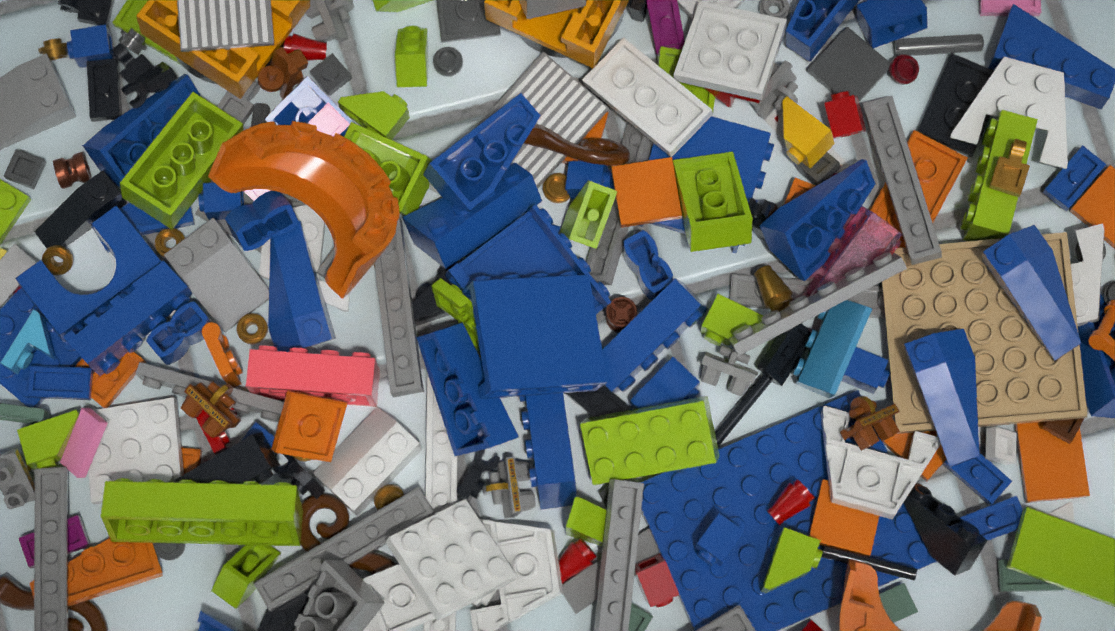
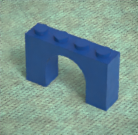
M117 205L91 223L96 235L116 259L115 274L105 288L88 295L72 293L59 284L41 260L15 278L20 288L63 343L66 342L63 338L64 335L71 330L77 334L84 329L85 319L93 313L96 316L105 313L110 300L118 294L126 293L128 295L131 293V285L161 262Z

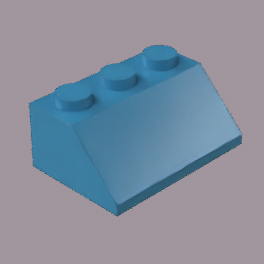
M846 300L820 313L818 319H821L822 323L818 331H811L805 345L810 348L806 359H799L793 375L798 377L795 384L826 398L835 396L872 308Z

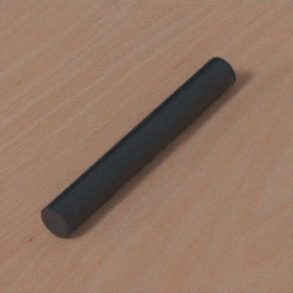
M762 374L717 428L715 435L718 447L772 381L766 375Z
M827 545L823 547V558L848 564V559L864 562L871 565L878 572L915 581L918 569Z

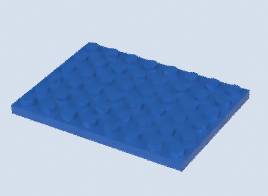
M859 390L718 449L720 457L717 463L664 472L640 482L644 483L641 512L661 556L666 560L680 594L678 596L694 631H697L738 605L743 609L755 631H779L841 604L847 564L821 557L817 569L812 567L807 575L767 594L761 592V588L783 528L785 527L809 536L821 482L823 479L828 480L821 421L822 409L824 406L849 412L852 400L861 396ZM850 417L848 428L855 424L857 421L855 418ZM854 437L845 440L846 443L858 446ZM881 440L867 448L888 454ZM798 479L815 498L810 502L811 506L779 525L767 511L773 506L788 483L793 484ZM904 502L893 520L879 516L870 557L914 567L918 570L937 562L930 556ZM718 513L745 531L721 567L716 563L711 566L697 556L699 551L695 549L696 544ZM819 545L818 549L823 551L824 546ZM876 571L878 587L901 578Z

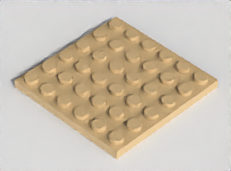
M1067 232L1042 234L1053 250L1078 331ZM1003 238L939 244L942 258L911 265L906 247L879 250L880 255L887 252L898 254L902 257L907 269L882 281L893 404H896L900 411L895 415V423L900 430L897 434L914 433L915 431H935L905 354L904 344L933 333L958 329L965 330L975 356L978 427L1087 418L1080 345L1054 361L982 261L983 251Z

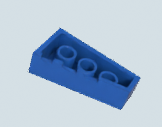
M799 0L785 31L786 47L811 62L859 0Z
M1015 4L1012 5L1005 19L988 68L995 71L1001 60L1007 57L1063 72L1065 97L1102 110L1109 100L1115 84V69Z
M514 162L510 164L493 193L470 212L441 198L402 218L414 245L443 268L447 269L524 215L532 206L541 203L542 199L532 174Z
M164 260L135 281L130 287L131 293L128 295L126 293L118 294L110 300L105 313L97 316L93 313L85 319L84 329L77 334L71 330L63 336L69 345L99 376H102L104 373L109 374L115 370L120 364L119 359L127 352L132 353L143 344V338L160 324L167 321L166 317L174 310L177 311L180 307L189 303V297L193 293Z
M675 278L602 349L608 383L605 386L611 392L617 393L619 390L622 392L628 390L636 381L634 377L642 369L644 371L648 370L658 360L657 356L665 348H671L680 339V335L688 327L691 328L708 310V307L683 282Z
M463 323L416 337L454 456L492 448L519 438L501 399H480L479 386L485 382L482 361Z
M559 393L519 396L520 402L526 401L527 411L522 412L524 430H530L531 439L525 440L527 458H534L535 468H530L529 474L531 487H538L540 510L573 506L577 492L564 395Z

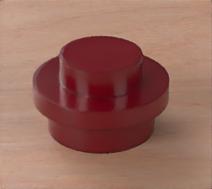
M899 55L890 63V75L898 84H910L918 76L919 64L910 55Z

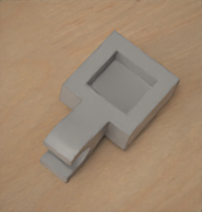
M254 81L241 99L227 91L217 107L244 125L253 112L254 104L249 101L257 95L261 87L257 81Z

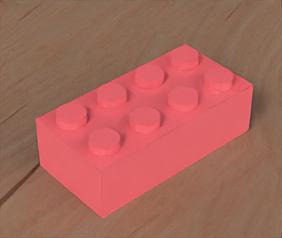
M261 345L258 347V350L250 349L246 387L250 393L275 400H285L287 391L292 390L344 400L347 402V405L377 407L380 369L376 359L371 358L370 354L364 352H353L352 356H339L340 352L334 350H321V354H310L304 348H290L289 352L277 351V348L274 346Z

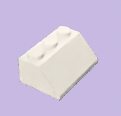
M377 407L334 451L332 461H324L312 474L341 500L350 511L358 516L374 500L376 492L383 486L388 485L417 456L422 448L420 443L397 421Z

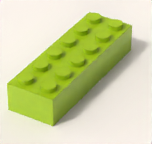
M119 478L115 481H105L101 519L111 542L300 546L303 509L297 486L286 482H277L274 485H260L253 481H246L242 484H228L225 481L219 480L212 481L211 483H196L192 480L168 483L159 479H150L147 482H133L130 479Z

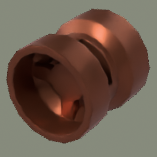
M83 151L73 154L72 158L69 159L59 158L53 160L55 174L62 189L71 187L74 182L80 181L85 183L92 178Z
M614 298L607 306L606 322L609 328L616 333H620L637 316L636 305L629 298Z

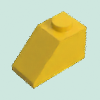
M786 96L783 99L784 141L787 147L786 154L794 163L799 165L802 162L808 168H812L835 144L832 131Z

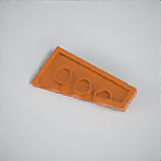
M109 537L95 547L91 546L81 552L80 556L68 562V606L163 576L153 543L111 542ZM34 581L29 584L34 597Z

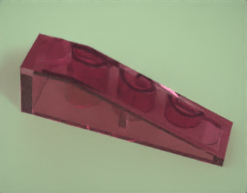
M861 206L858 213L854 214L845 226V233L839 239L841 245L832 253L830 252L829 258L823 264L824 272L822 275L816 274L811 279L801 296L808 298L818 293L817 289L823 284L831 281L837 283L845 279V274L857 267L864 269L874 264L873 260L881 254L887 252L893 254L901 243L899 238L902 236V233L872 211Z

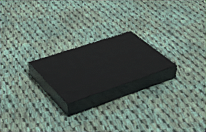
M951 53L918 132L956 152L972 158L990 116L985 115L977 145L952 139L950 136L994 70Z

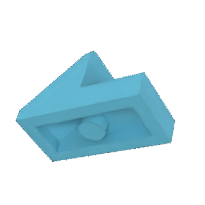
M35 310L32 311L1 361L4 367L17 375L21 369H26L33 358V353H31L33 349L55 360L45 318Z

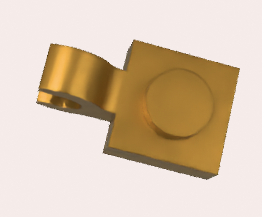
M1015 138L1008 158L1001 156L998 158L989 188L1020 197L1030 165L1021 163L1027 142Z

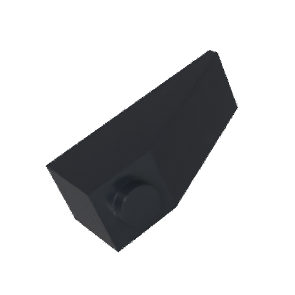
M102 170L78 187L34 232L46 249L54 245L67 247L91 230V223L116 205L120 209L127 202Z
M261 432L252 434L177 478L174 480V483H178L181 480H192L196 483H211L212 481L219 480L225 481L228 484L255 480L260 484L274 476L271 470L277 468L280 464Z

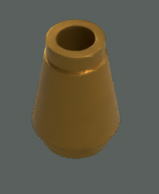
M770 265L758 269L754 275L765 307L770 308L771 312L775 310L780 312L788 308L790 302L793 301L791 297L793 292Z

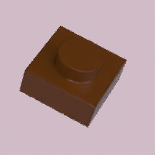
M1085 418L1045 421L1042 429L1070 444Z

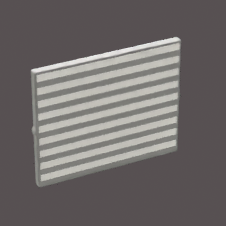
M177 0L181 52L216 49L230 50L231 48L274 45L271 0Z
M542 52L477 126L522 93L541 115L536 124L545 126L564 139L578 145L606 114L609 107L579 83L578 78L572 77L546 53ZM523 144L512 163L515 162L530 172L538 189L567 156L551 150Z

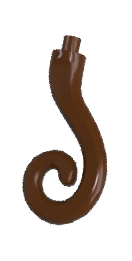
M535 124L523 143L598 165H623L630 159V151L627 147L613 140L591 137L584 139L580 145H577L539 124Z
M322 494L317 500L311 496L301 503L303 520L300 545L308 552L322 544L310 529L311 517L320 509H329L336 515V521L333 525L328 526L324 523L317 525L316 530L321 537L330 539L347 529L350 516L341 500L329 494ZM371 552L349 565V567L365 570L373 575L395 566L397 563L383 554Z
M7 575L0 578L1 604L21 611L34 610L32 591L22 588ZM90 600L68 606V610L77 612L87 620L91 631H108L104 615ZM72 617L68 618V631L84 630V625L80 620Z

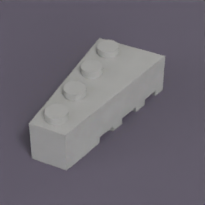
M324 560L320 568L322 573L318 582L312 585L308 594L310 599L303 614L298 615L294 624L296 626L295 631H363L385 602L345 561Z

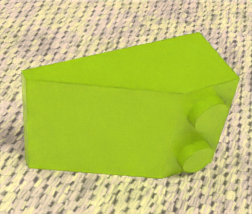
M351 122L344 137L367 152L384 170L391 181L389 187L393 197L398 198L399 214L406 216L418 210L429 188V181L423 174L429 163L433 160L424 154Z
M726 152L673 160L683 224L690 252L752 243L753 218L734 153Z

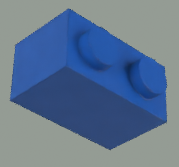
M866 0L863 3L857 4L858 26L872 49L928 28L927 7L922 0Z

